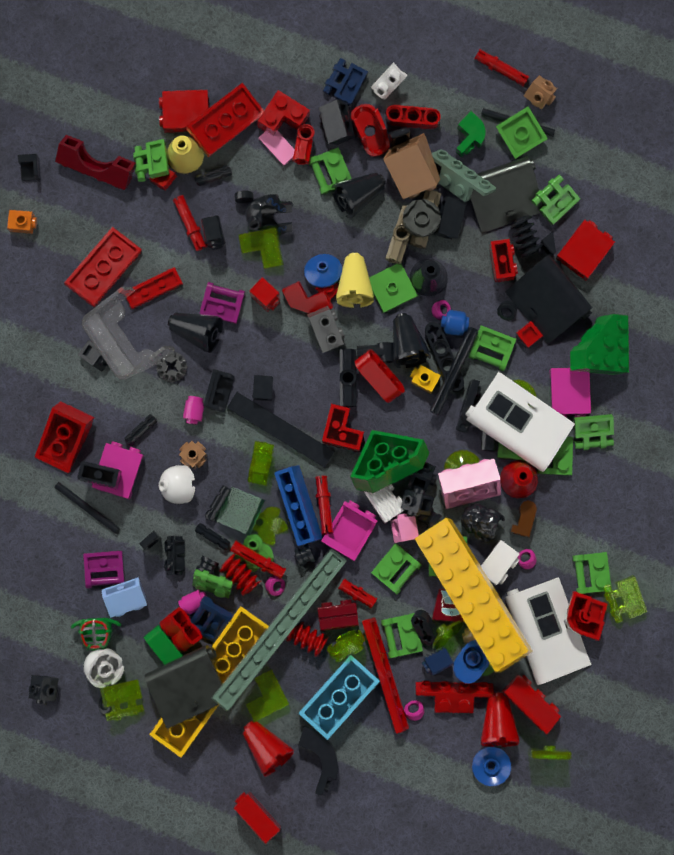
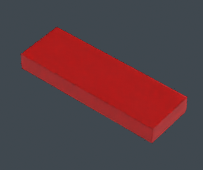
M175 267L124 291V294L131 309H134L183 285Z

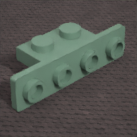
M440 149L432 153L434 162L442 167L438 183L464 202L470 200L473 189L483 196L496 191V187L488 180H485L476 174L475 171L463 165L461 161L453 158L448 152Z

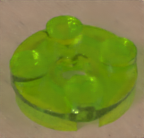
M355 630L349 631L335 639L337 643L334 646L330 644L327 651L331 658L335 659L336 662H340L351 653H359L363 649L362 644L365 641V637L360 630H358V633Z

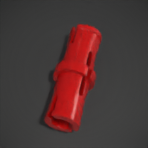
M345 578L338 588L353 597L354 601L358 600L370 609L377 600L376 597L364 591L363 587H357Z

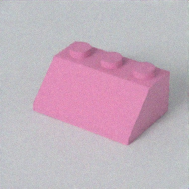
M484 459L476 464H465L460 468L446 469L438 473L445 509L501 495V479L494 459Z

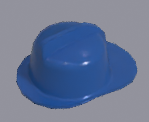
M473 640L467 643L454 661L453 670L458 680L463 683H473L481 677L490 662L478 642Z

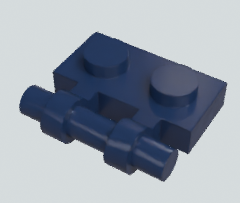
M340 58L338 63L333 66L330 78L324 83L326 86L323 92L329 95L331 90L335 89L337 91L334 98L347 101V104L351 106L368 75V71L351 63L349 69L344 68L346 61ZM340 74L344 75L341 84L336 82Z

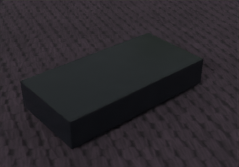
M153 531L139 544L143 549L149 550L161 539V536Z

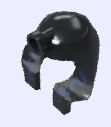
M277 194L256 198L248 204L245 211L249 229H258L277 237L284 233L292 232V222L277 224L273 219V214L275 212H292L293 203L291 201H280Z

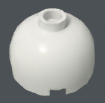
M176 465L163 472L159 481V489L167 501L175 504L191 501L195 492V487H192L191 481L195 479L191 469L188 466Z
M108 648L90 652L84 662V673L88 681L98 688H106V685L115 684L121 678L124 671L121 657Z

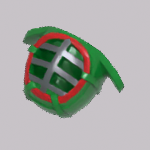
M89 618L73 623L71 629L79 626V634L84 646L88 651H95L107 648L113 631L112 624L121 627V623L111 618Z

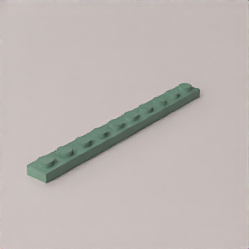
M333 548L328 551L213 695L212 700L225 711L231 708L347 560Z

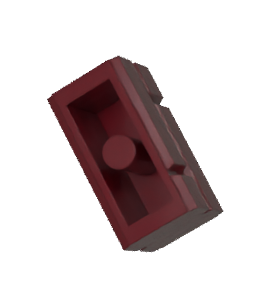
M352 599L340 601L341 605L334 606L332 602L321 603V607L318 608L320 631L359 626L356 603H352Z

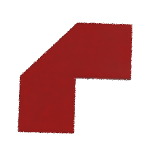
M300 281L282 289L288 304L294 309L310 314L327 306L330 309L333 308L325 290L308 297Z

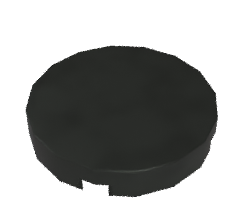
M425 199L414 200L405 208L402 221L405 229L415 237L424 238L436 232L440 225L441 216L439 209L431 201Z

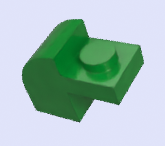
M470 111L457 127L467 137L456 148V153L460 157L464 154L468 155L474 149L473 144L480 149L486 134L482 120Z

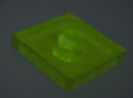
M544 746V749L528 748V755L532 759H571V751L556 749V746Z

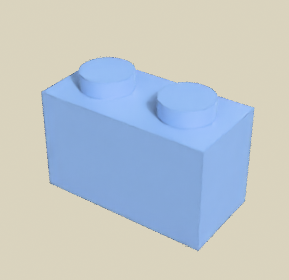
M139 577L102 589V597L110 618L114 616L120 617L132 610H140L147 605L146 596Z

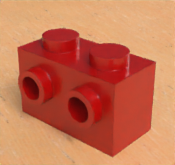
M510 239L491 241L489 249L495 283L514 280L518 270L517 264L513 263L512 256H515L513 244L510 245Z

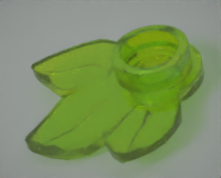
M268 507L262 513H256L251 517V528L258 532V535L266 544L274 545L275 534L283 533L288 529L286 522L278 517L280 508ZM262 519L263 525H257L256 520Z

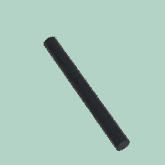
M483 108L481 113L482 116L502 122L511 117ZM540 125L545 135L554 136L555 129Z
M58 482L55 485V489L116 534L120 529L63 484Z

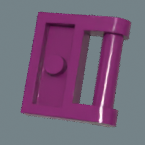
M208 282L199 314L215 315L221 317L223 321L237 324L245 291H235ZM213 292L236 298L237 300L236 303L213 298L211 294Z
M123 551L83 554L86 589L92 588V586L113 585L125 582ZM117 571L118 573L116 577L92 578L91 573Z

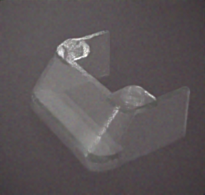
M121 287L82 319L83 329L119 379H129L153 367L175 350L173 346H162L156 352L151 349H144L139 353L136 352L117 324L125 316V308L121 301L135 291L131 287Z

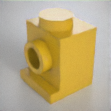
M420 365L419 369L417 367L414 368L410 377L413 378L412 384L431 394L441 375ZM426 374L428 380L423 381L421 375Z

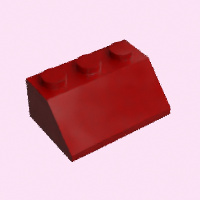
M517 674L502 692L543 733L548 734L561 716L558 714L560 710L552 702L548 704L544 700L546 696L539 689L535 691L530 686L532 682L525 675L521 677Z

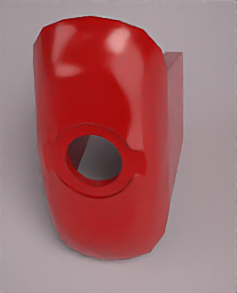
M363 104L354 108L351 111L352 122L366 153L370 156L382 155L389 149L390 142L386 126L378 108L375 109L370 104ZM367 126H373L376 129L373 136L365 134Z

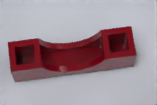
M65 135L59 143L55 159L56 163L64 167H69L79 171L81 174H86L123 190L130 184L136 165L135 162L118 156L111 162L97 161L88 154L83 141L69 135Z

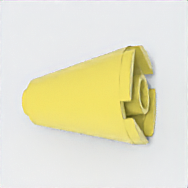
M178 136L167 148L168 164L176 172L187 174L201 166L204 152L192 137Z
M350 253L349 256L345 257L336 294L338 305L354 308L353 304H360V307H365L374 302V294L365 260L359 253Z

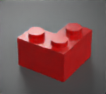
M278 90L258 119V128L274 136L283 122L298 130L310 117V110Z
M331 404L322 443L359 452L364 432L346 427L350 408Z

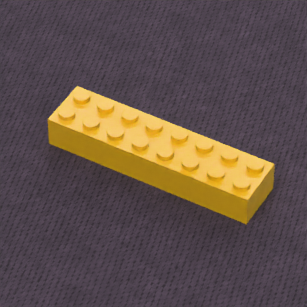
M446 517L414 538L495 672L504 671L533 652L452 519Z
M240 606L212 646L217 653L216 662L213 664L222 684L269 627V625L242 606ZM219 705L168 729L161 718L149 735L179 757H183Z

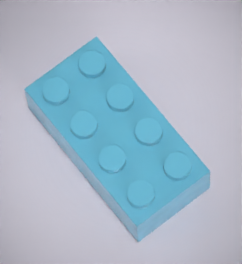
M350 655L298 714L328 740L380 680Z

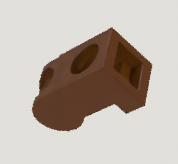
M527 500L520 504L517 525H511L509 533L527 538L530 537L537 511L534 502Z

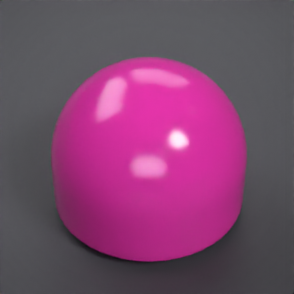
M445 300L437 301L432 306L431 312L436 319L442 320V315L446 316L440 310L441 305L447 308V312L451 310L449 303Z
M530 549L522 550L517 557L520 559L518 564L523 569H531L537 562L536 555ZM523 554L531 555L530 559L526 562L521 561V556Z
M272 576L267 579L265 589L269 594L279 596L285 589V581L282 578L278 579L276 576ZM276 582L281 584L279 591L273 590V585Z
M410 701L405 705L404 711L410 720L417 721L423 717L424 707L420 701ZM411 705H417L419 707V710L417 712H409V708Z

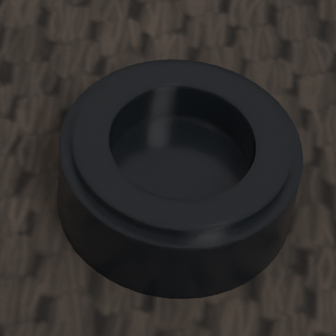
M238 191L234 194L235 202L250 203L254 200L253 192Z

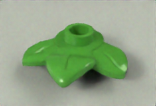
M250 534L245 538L244 546L266 558L270 557L271 561H273L274 554L271 547L263 543L259 535ZM250 542H256L257 546L252 547ZM237 554L235 555L236 559L241 558V561L245 560ZM245 560L246 566L252 569L253 572L260 568Z

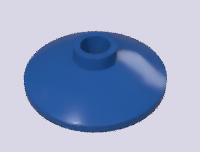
M316 255L305 265V278L315 287H330L339 281L342 265L332 255Z
M483 748L477 752L473 759V774L484 785H500L510 775L511 761L508 755L500 748ZM493 762L495 764V767L492 770L488 769L487 767L488 763Z

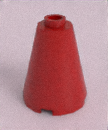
M516 460L508 463L500 475L502 489L513 498L528 497L535 491L538 485V474L535 468L526 461ZM522 474L525 480L520 479L519 475Z
M494 693L493 697L488 698L481 746H517L520 744V739L508 697L504 696V693Z
M251 721L244 726L243 736L264 776L274 773L276 771L275 768L279 765L282 767L293 756L294 750L292 747L258 721Z

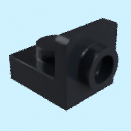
M90 340L86 342L78 354L79 357L101 372L109 365L112 359L109 353Z

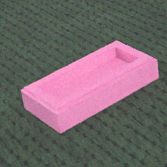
M265 131L259 137V140L283 166L293 159L294 148L278 131L274 136Z

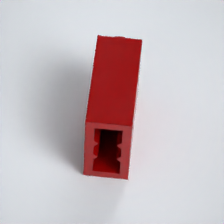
M208 90L162 91V97H159V108L163 109V116H159L160 127H163L165 133L188 132L185 126L209 109Z
M584 219L555 259L561 261L563 265L586 281L615 241L612 240L613 237L609 233L598 230V226L594 222Z
M243 792L236 798L234 809L265 844L280 831L281 825L251 792L247 794Z

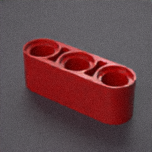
M391 105L386 110V121L392 126L435 129L438 127L441 119L439 111L434 108ZM396 112L399 114V117L392 119L389 114ZM410 114H416L418 116V119L415 121H411L408 118V116ZM433 115L437 120L431 123L427 120V117Z
M373 350L367 351L355 360L354 363L358 371L387 403H390L405 392L403 384Z

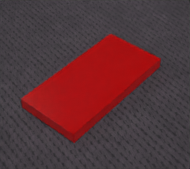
M242 82L186 125L185 128L207 157H210L259 119L264 110Z
M112 227L64 282V285L95 307L140 255L142 249Z

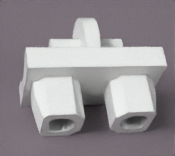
M393 62L371 88L374 90V93L385 100L407 77V74L402 72Z

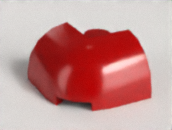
M573 591L567 609V622L576 633L599 641L605 623L603 619L608 604Z

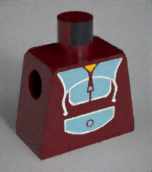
M438 589L431 619L465 622L446 590Z

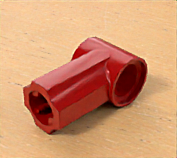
M303 124L298 128L292 160L296 164H309L314 139V129L311 125ZM306 133L310 137L304 138L301 134Z

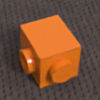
M9 210L7 229L10 232L33 234V229L37 228V217H34L35 215L32 211Z

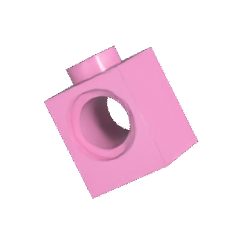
M405 513L397 515V519L390 520L394 543L415 540L414 538L419 536L415 516L408 517V514Z

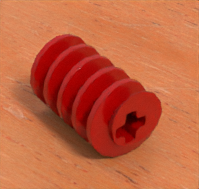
M234 553L222 564L220 573L227 571L226 579L233 577L231 580L232 584L238 582L236 589L243 588L241 593L243 596L250 593L262 580L255 582L257 575L250 576L252 569L245 571L247 564L239 565L241 558L234 560L236 555Z
M301 622L288 634L287 642L294 639V646L301 643L300 649L302 650L308 646L307 653L315 650L314 656L317 657L328 638L324 640V633L317 636V629L310 633L309 625L303 629L304 623Z

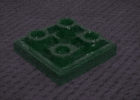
M231 487L216 522L250 535L265 500Z

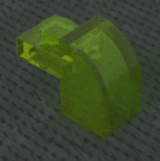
M255 441L248 482L267 485L274 454L273 444Z

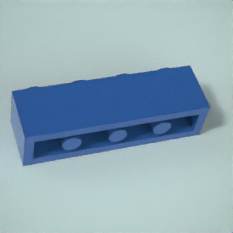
M300 465L274 472L297 546L322 539L323 537Z

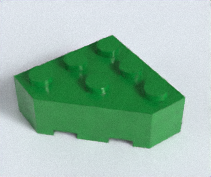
M611 314L598 317L595 320L594 326L588 329L582 336L581 342L570 351V371L608 375L629 373L628 315Z
M372 430L350 478L356 490L375 493L423 469L429 455V450L423 439Z

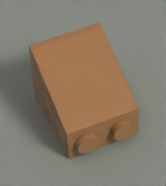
M424 133L389 149L383 160L403 199L408 197L413 199L424 190L429 192L437 188L436 185L440 181V177Z

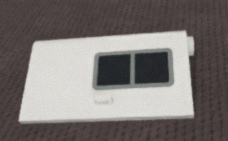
M500 372L497 373L476 406L471 405L465 414L468 416L466 419L468 422L541 472H544L575 425V423Z
M559 577L520 592L518 588L507 592L508 596L505 597L510 614L533 650L526 657L537 685L591 665L580 634L573 631L567 622L569 604Z

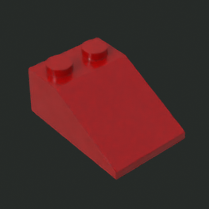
M60 401L50 412L35 458L69 473L89 434L95 417Z

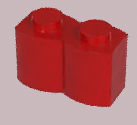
M180 607L160 622L163 632L171 637L174 646L182 653L203 638L200 630L191 623L187 613Z

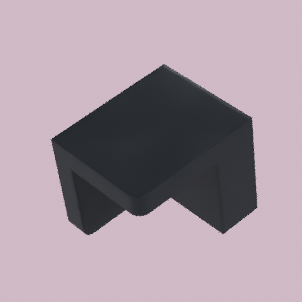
M18 155V163L21 167V180H41L38 155Z
M254 375L253 400L272 401L273 377Z

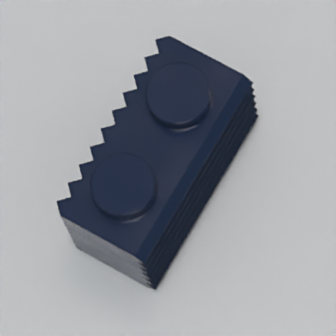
M441 647V650L438 649L437 652L434 651L431 655L424 656L422 665L426 673L431 672L432 675H435L454 665L447 649Z

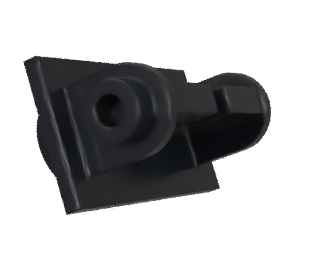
M167 536V540L164 543V549L167 552V559L164 562L165 571H167V575H183V571H185V557H178V554L185 553V540H183V536Z

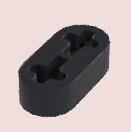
M417 610L411 618V623L420 640L426 645H433L439 636V632L428 612Z

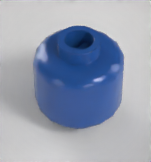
M449 310L446 316L442 315L441 327H444V331L448 335L462 336L464 332L468 331L469 317L463 311Z

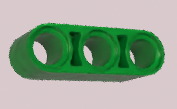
M159 625L143 637L164 665L184 656L174 646L172 640L163 632Z

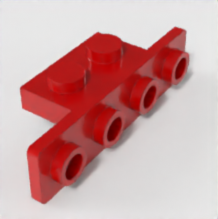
M421 681L416 682L415 685L417 696H435L434 711L440 713H473L474 697L494 696L493 684L487 682Z

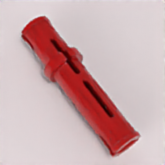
M479 49L474 58L475 60L488 66L489 70L493 69L515 81L522 87L525 85L529 78L528 75L498 59L499 57H494Z
M184 195L178 196L177 199L174 198L173 202L187 229V236L191 238L196 251L203 250L207 245L200 233L201 228L197 226Z
M320 476L315 477L317 487L316 499H318L321 534L327 535V528L328 533L332 534L334 531L329 501L331 493L328 492L327 476H321L322 484Z
M235 540L230 549V552L237 554L260 567L261 571H267L278 579H281L286 571V568L271 561L270 557L266 558L237 542V540Z

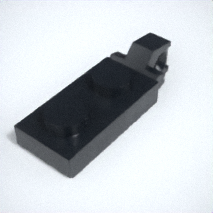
M473 379L469 382L455 429L457 431L467 433L471 426V423L466 420L468 416L465 414L471 405L476 406L473 403L475 397H479L481 391L480 381Z

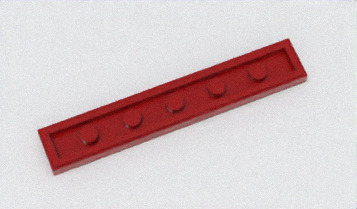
M373 617L362 621L397 734L408 730L409 726L376 618Z

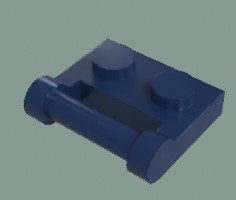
M205 596L201 599L200 606L193 617H190V621L200 630L203 637L215 643L233 614L214 604L211 598ZM207 610L211 614L202 625L199 623V620Z

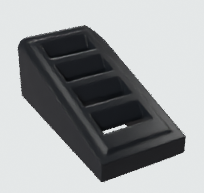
M399 128L388 132L389 142L392 147L409 140V128Z

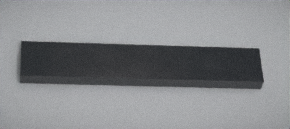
M236 392L227 409L324 468L335 452Z

